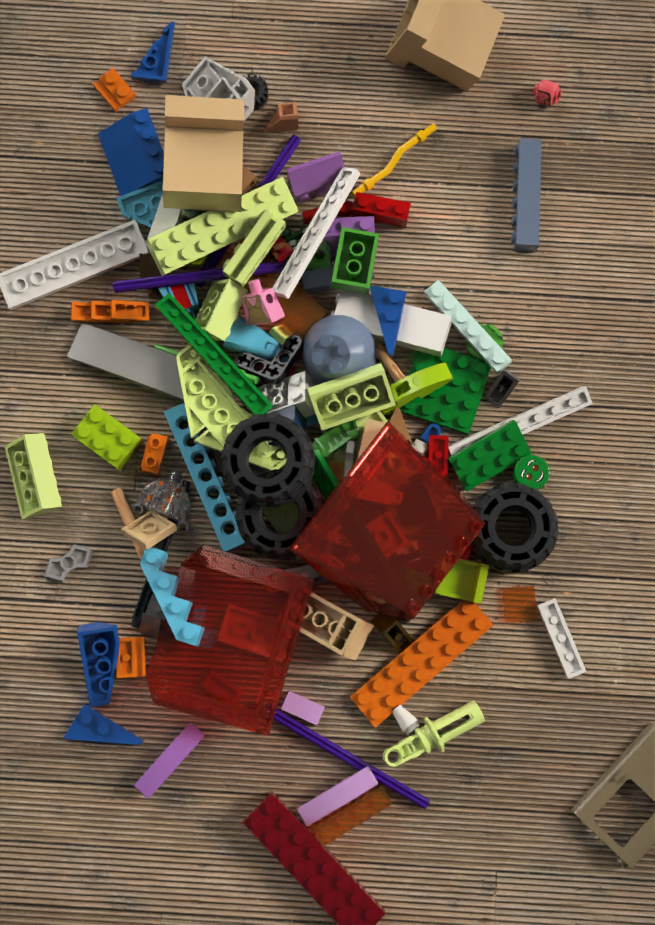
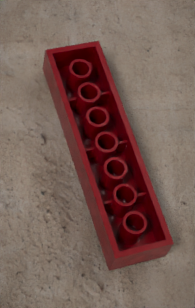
M273 791L243 820L242 823L338 925H376L385 916V909Z

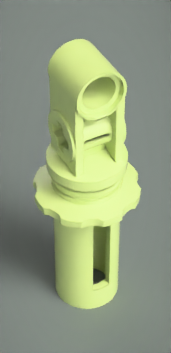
M473 700L435 721H430L428 717L424 718L425 726L417 727L414 729L415 734L387 748L382 755L385 764L395 767L419 756L423 752L428 755L431 753V750L436 748L441 753L444 752V743L485 722L482 711ZM468 714L470 719L440 735L438 734L437 730ZM391 751L397 753V760L393 763L388 761V754Z

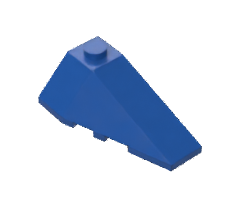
M101 622L79 625L77 636L90 707L110 704L120 648L117 625Z

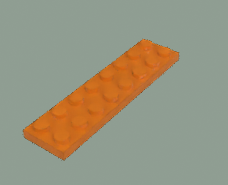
M460 601L353 693L350 698L376 728L393 713L392 711L396 707L405 703L494 624L475 602Z

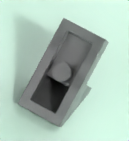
M151 595L146 612L142 614L139 632L158 639L165 615L156 596Z

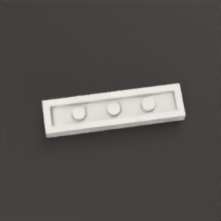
M556 598L536 605L566 678L570 679L587 672Z

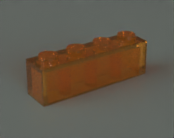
M382 784L313 825V830L324 847L393 803Z

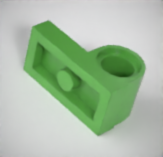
M322 240L306 269L331 267L332 254L327 241ZM317 250H322L324 253L320 254Z

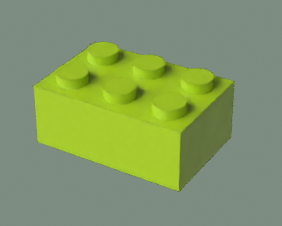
M95 404L71 434L120 472L143 443V440Z

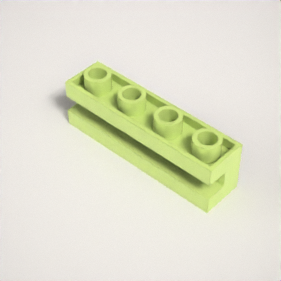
M267 209L264 213L261 212L257 216L253 229L249 228L244 236L246 239L242 244L239 243L233 251L234 256L231 260L227 259L222 267L224 269V276L242 287L246 285L286 227L284 220L275 218L273 213Z

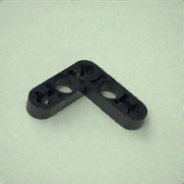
M298 335L289 336L272 362L247 352H241L236 355L235 364L247 374L257 376L271 384H279L284 380L302 352L303 341ZM284 356H289V357H290L287 362H285V363L280 362V360H281L282 357H284ZM258 365H264L261 371H255Z

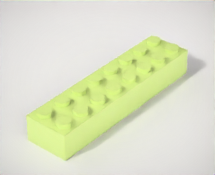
M281 177L242 195L241 212L209 210L157 234L145 242L163 276L244 238L249 228L253 229L257 216L261 212L264 213L266 209L272 212L273 216L277 219H284L299 212L284 178Z

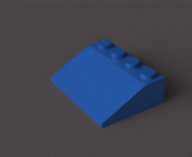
M147 108L128 114L98 133L120 196L163 180L164 152Z

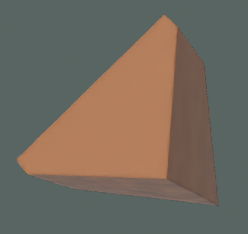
M296 102L278 104V109L263 133L299 130Z

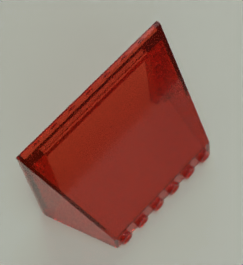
M387 421L289 549L365 611L414 620L486 523L459 488Z
M202 544L181 563L177 575L181 579L174 597L193 603L186 622L204 627L205 629L199 647L176 640L164 616L146 674L152 702L154 705L269 736L314 580Z

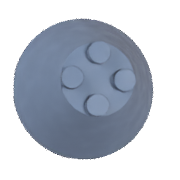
M333 315L319 320L309 329L303 340L301 354L303 366L307 374L319 385L375 365L377 350L371 332L363 323L350 316Z

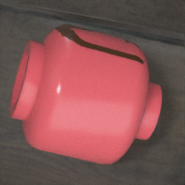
M542 80L539 84L535 85L533 95L535 96L536 103L551 107L558 103L562 90L559 89L558 83Z

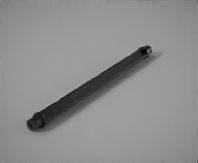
M183 480L181 486H179V488L183 487L182 492L178 494L180 496V504H177L178 499L176 498L173 503L176 506V509H174L176 511L175 517L170 514L168 520L176 524V526L190 491L191 482ZM174 533L161 540L157 549L167 552ZM147 578L131 617L133 619L130 626L137 629L153 592Z

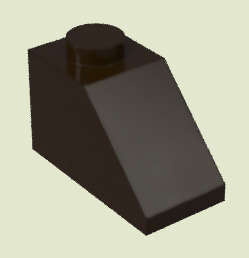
M385 608L370 621L399 654L414 642L399 621Z

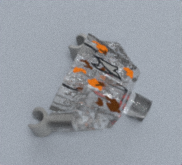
M172 471L168 481L158 478L157 481H152L142 488L137 500L138 503L132 508L134 511L139 506L141 508L140 514L148 509L179 521L178 529L181 528V524L186 525V531L190 527V499L185 488L179 485L182 478L181 474Z

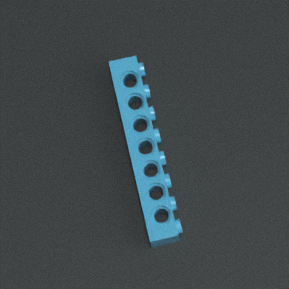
M185 403L164 411L224 553L226 554L246 545L238 531L235 518L236 510L232 512L230 508L232 500L228 493L224 494L222 487L225 484L221 475L217 477L214 471L218 469L214 459H209L207 452H210L209 448L197 443L193 447L187 446L188 440L191 439L189 427L185 430L180 429L182 422H188ZM202 431L199 434H197L194 437V439L198 438L199 435L203 434ZM197 456L204 457V461L201 464H195L194 460ZM205 473L212 474V478L208 482L202 481V476ZM211 491H219V497L217 499H210L209 494ZM221 507L227 509V513L223 517L217 516V510ZM227 525H233L235 528L234 532L230 535L224 533Z

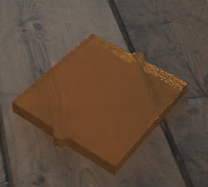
M517 585L516 587L502 588L505 622L519 621L523 623L524 621L538 620L534 586L520 587V585Z

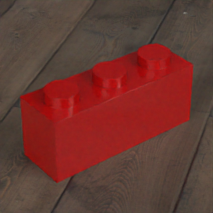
M356 192L352 217L374 216V222L406 228L411 203Z

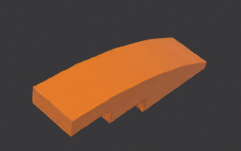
M111 300V302L91 301V303L72 301L71 322H149V302Z

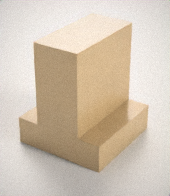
M408 0L385 59L402 68L408 62H411L467 91L480 79L506 14L480 0Z
M165 95L164 208L241 212L244 99Z

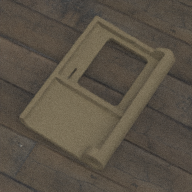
M651 723L648 724L571 809L618 856L616 861L625 869L627 867L632 869L655 843V812L623 847L619 846L598 826L593 818L628 779L632 780L655 802V726Z

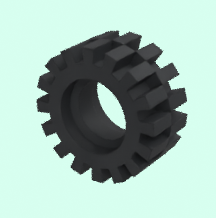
M247 74L248 78L246 79L259 91V94L254 98V108L256 107L257 111L259 106L263 108L264 102L267 103L268 86L261 76L257 78V74H253V77Z

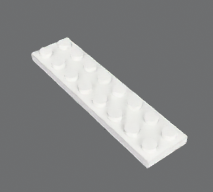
M132 220L0 273V288L8 308L13 310L138 260L139 253L149 254V251L145 246L136 220Z

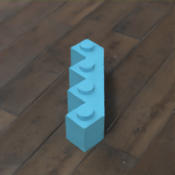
M153 547L148 550L145 549L140 566L176 640L199 647L205 628L186 622L193 603L174 597L181 578L163 572L169 554Z

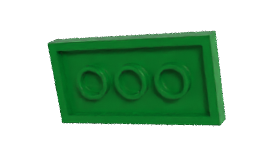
M511 420L448 457V460L464 490L468 492L517 463L522 457L532 454V451L516 421Z

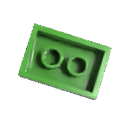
M342 227L331 288L369 295L379 240L378 233Z

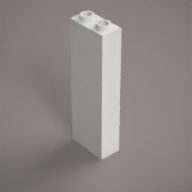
M344 290L341 291V294L338 293L335 301L337 305L336 310L332 311L331 316L345 315L355 318L369 329L373 339L385 342L372 296ZM404 304L396 345L442 357L452 323V316Z

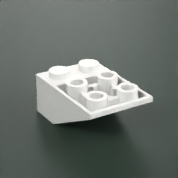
M306 371L286 377L279 384L268 383L257 387L273 405V408L266 414L296 405L304 417L316 414L307 389L316 386V383Z

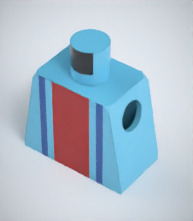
M195 283L159 288L163 298L170 293L194 320L196 319L194 311L199 310L200 305Z

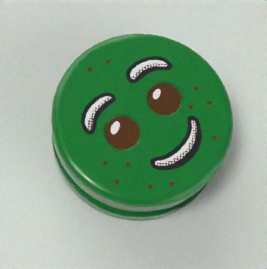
M536 455L522 457L515 464L512 471L514 483L525 484L537 490L541 489L548 482L550 476L548 464L544 459Z

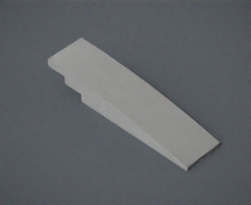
M81 323L67 358L161 395L184 402L176 360L177 356Z

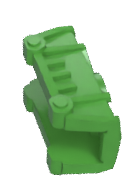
M354 419L327 429L322 436L315 438V442L312 443L314 451L319 449L325 461H327L332 454L347 445L348 441L359 439L360 433L356 420Z

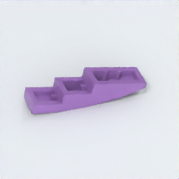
M190 722L134 784V787L145 798L149 799L205 735Z

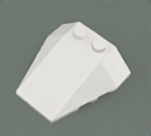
M207 57L202 59L182 84L185 96L244 99V121L254 111L255 89L248 80Z

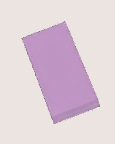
M289 691L281 709L317 725L325 707Z

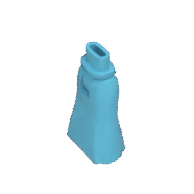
M238 315L237 320L232 324L230 328L231 333L223 344L224 348L240 353L247 352L267 361H272L282 347L272 335L256 325H247L246 318ZM289 356L282 357L280 361L283 363L287 362Z

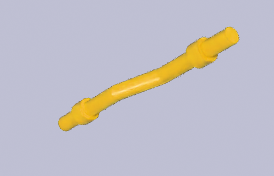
M433 123L426 129L415 133L413 138L396 150L383 170L373 177L365 179L359 187L351 191L353 197L355 198L356 192L363 193L364 191H369L374 187V184L389 175L403 153L417 143L425 141L427 136L437 130V126Z

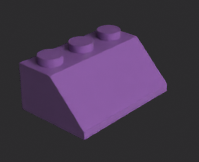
M340 151L287 169L288 185L295 203H304L312 197H322L329 192L342 167H344Z
M374 216L334 219L323 238L330 246L332 261L336 260L342 227L375 233Z

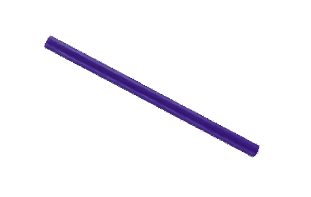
M291 136L257 188L277 178L300 144L301 139L298 136ZM231 244L214 251L200 271L215 269ZM199 282L195 284L199 287H203L206 282Z
M288 260L280 263L277 261L260 263L252 276L282 272ZM220 268L113 282V290L115 293L228 278L223 274L224 269Z
M259 700L256 704L255 709L358 771L369 766L377 782L423 809L428 807L430 800L262 700Z

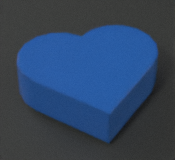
M430 424L421 434L419 440L428 444L429 435H440L441 428L437 424Z

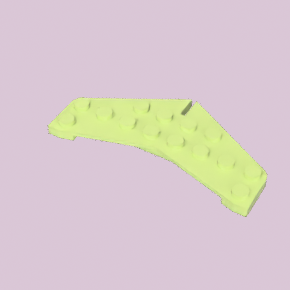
M188 345L177 354L176 360L191 439L206 428L207 430L196 438L194 442L222 452L228 434L233 431L239 422L250 418L252 415L238 406L229 387L195 350ZM268 441L258 444L252 450L249 457L250 464L268 471L281 469L287 461L285 450L268 445Z

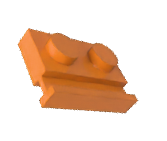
M114 68L102 75L97 82L92 83L93 87L115 112H118L119 108H123L136 98L135 92Z
M145 637L119 638L120 648L116 665L117 678L145 677Z

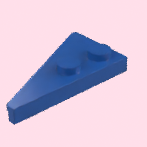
M171 21L164 28L162 36L153 43L147 55L140 61L141 64L137 70L131 73L132 80L167 84L175 30L174 21Z
M370 285L388 355L394 357L407 293L402 290Z
M87 704L83 705L64 736L65 739L136 745H141L144 741Z

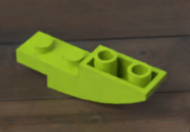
M441 363L425 368L390 385L396 405L383 409V414L387 416L395 411L396 408L402 407L417 397L422 399L452 381L453 377L447 364Z

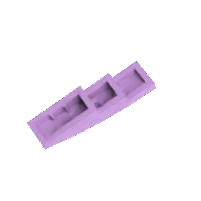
M366 766L317 795L312 800L299 806L297 810L306 826H309L376 786L378 782L369 766Z

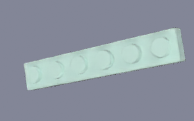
M439 280L424 291V295L442 314L452 316L451 324L496 374L512 363V359Z

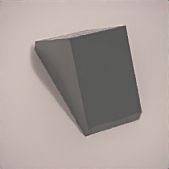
M504 368L485 395V398L500 408L520 379Z

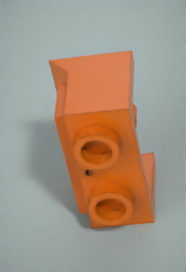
M154 433L148 436L140 473L158 477L162 476L160 466L164 459L165 446L170 444L168 436Z

